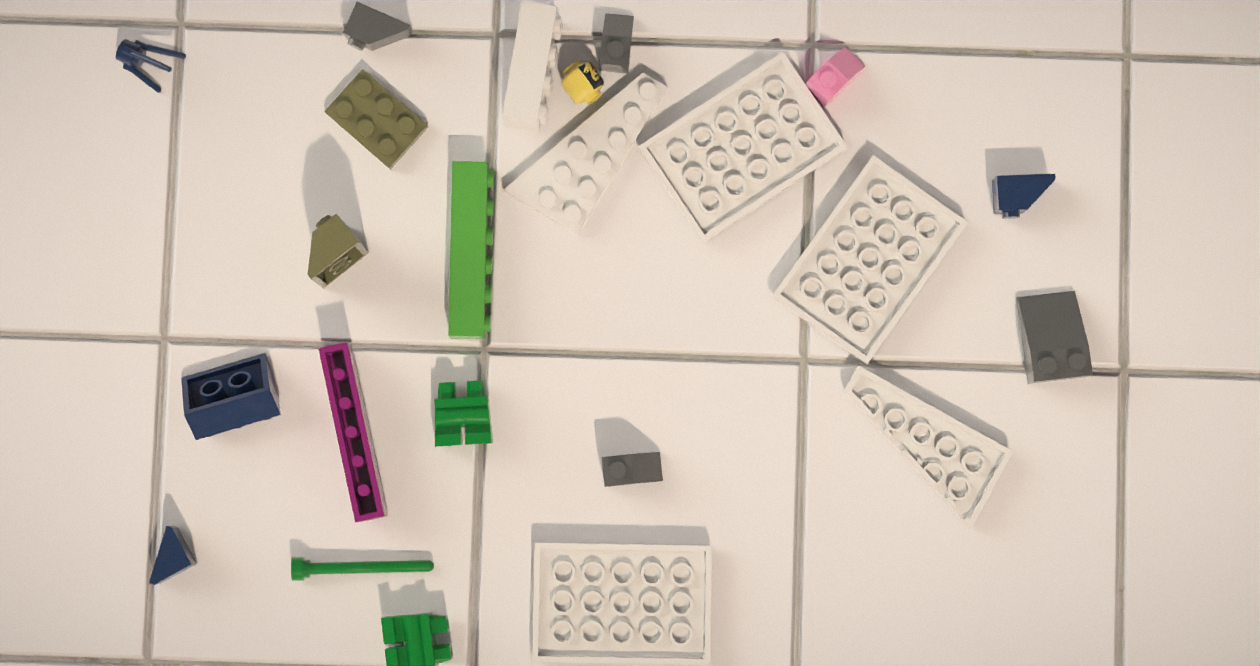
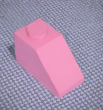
M844 47L807 81L806 86L814 98L826 107L866 66Z

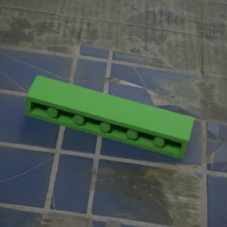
M452 161L448 336L451 339H486V332H491V315H486V303L492 302V286L487 285V274H492L493 260L492 257L487 256L488 245H493V228H488V216H493L494 199L488 198L489 187H494V170H489L488 162Z

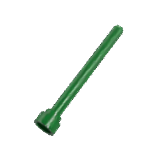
M304 557L291 558L292 581H304L305 578L318 574L430 572L434 569V563L431 560L311 563L310 560H305Z

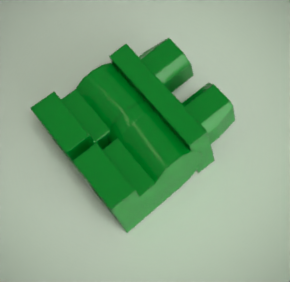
M467 381V397L456 398V382L439 383L438 399H434L435 447L463 445L462 428H465V445L493 443L489 396H486L483 381Z
M432 612L381 618L384 644L403 642L401 646L385 649L386 666H438L439 663L453 659L451 643L436 645L435 633L450 631L448 615H433Z

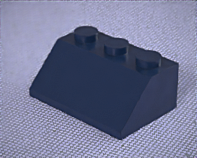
M266 353L181 378L184 417L195 440L211 437L281 415L279 396Z

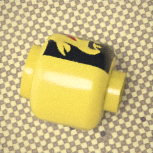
M578 60L563 71L561 85L574 103L580 104L586 101L590 105L602 96L600 90L604 85V80L592 63H582Z

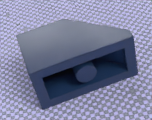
M1055 174L996 176L992 180L994 215L1002 214V219L1020 218V214L1027 211L1055 181Z

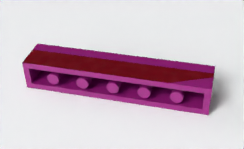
M344 342L318 348L355 523L387 517L386 503L352 345Z

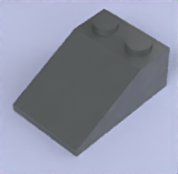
M1075 291L1017 297L1027 383L1033 384L1092 376L1089 344Z

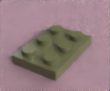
M364 69L357 74L324 111L325 114L390 170L428 128L424 121Z

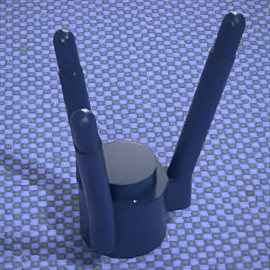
M124 39L117 48L116 60L124 63L123 69L133 73L146 85L160 93L161 88L135 66L140 67L146 62L159 69L171 72L172 68L146 56V51L182 59L186 58V54L148 45L138 40L132 42Z

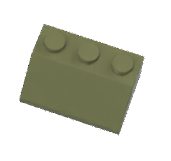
M337 214L332 217L327 215L315 225L317 229L312 232L307 275L323 289L369 253Z

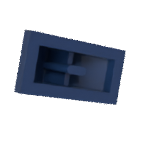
M166 526L149 580L150 584H161L197 564L178 527Z

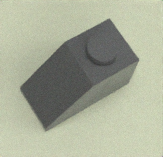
M356 2L343 30V35L348 40L347 44L360 51H363L364 48L373 51L410 37L413 31L410 24L360 2Z
M605 13L600 53V71L629 73L634 16Z
M660 452L601 457L604 487L663 481Z

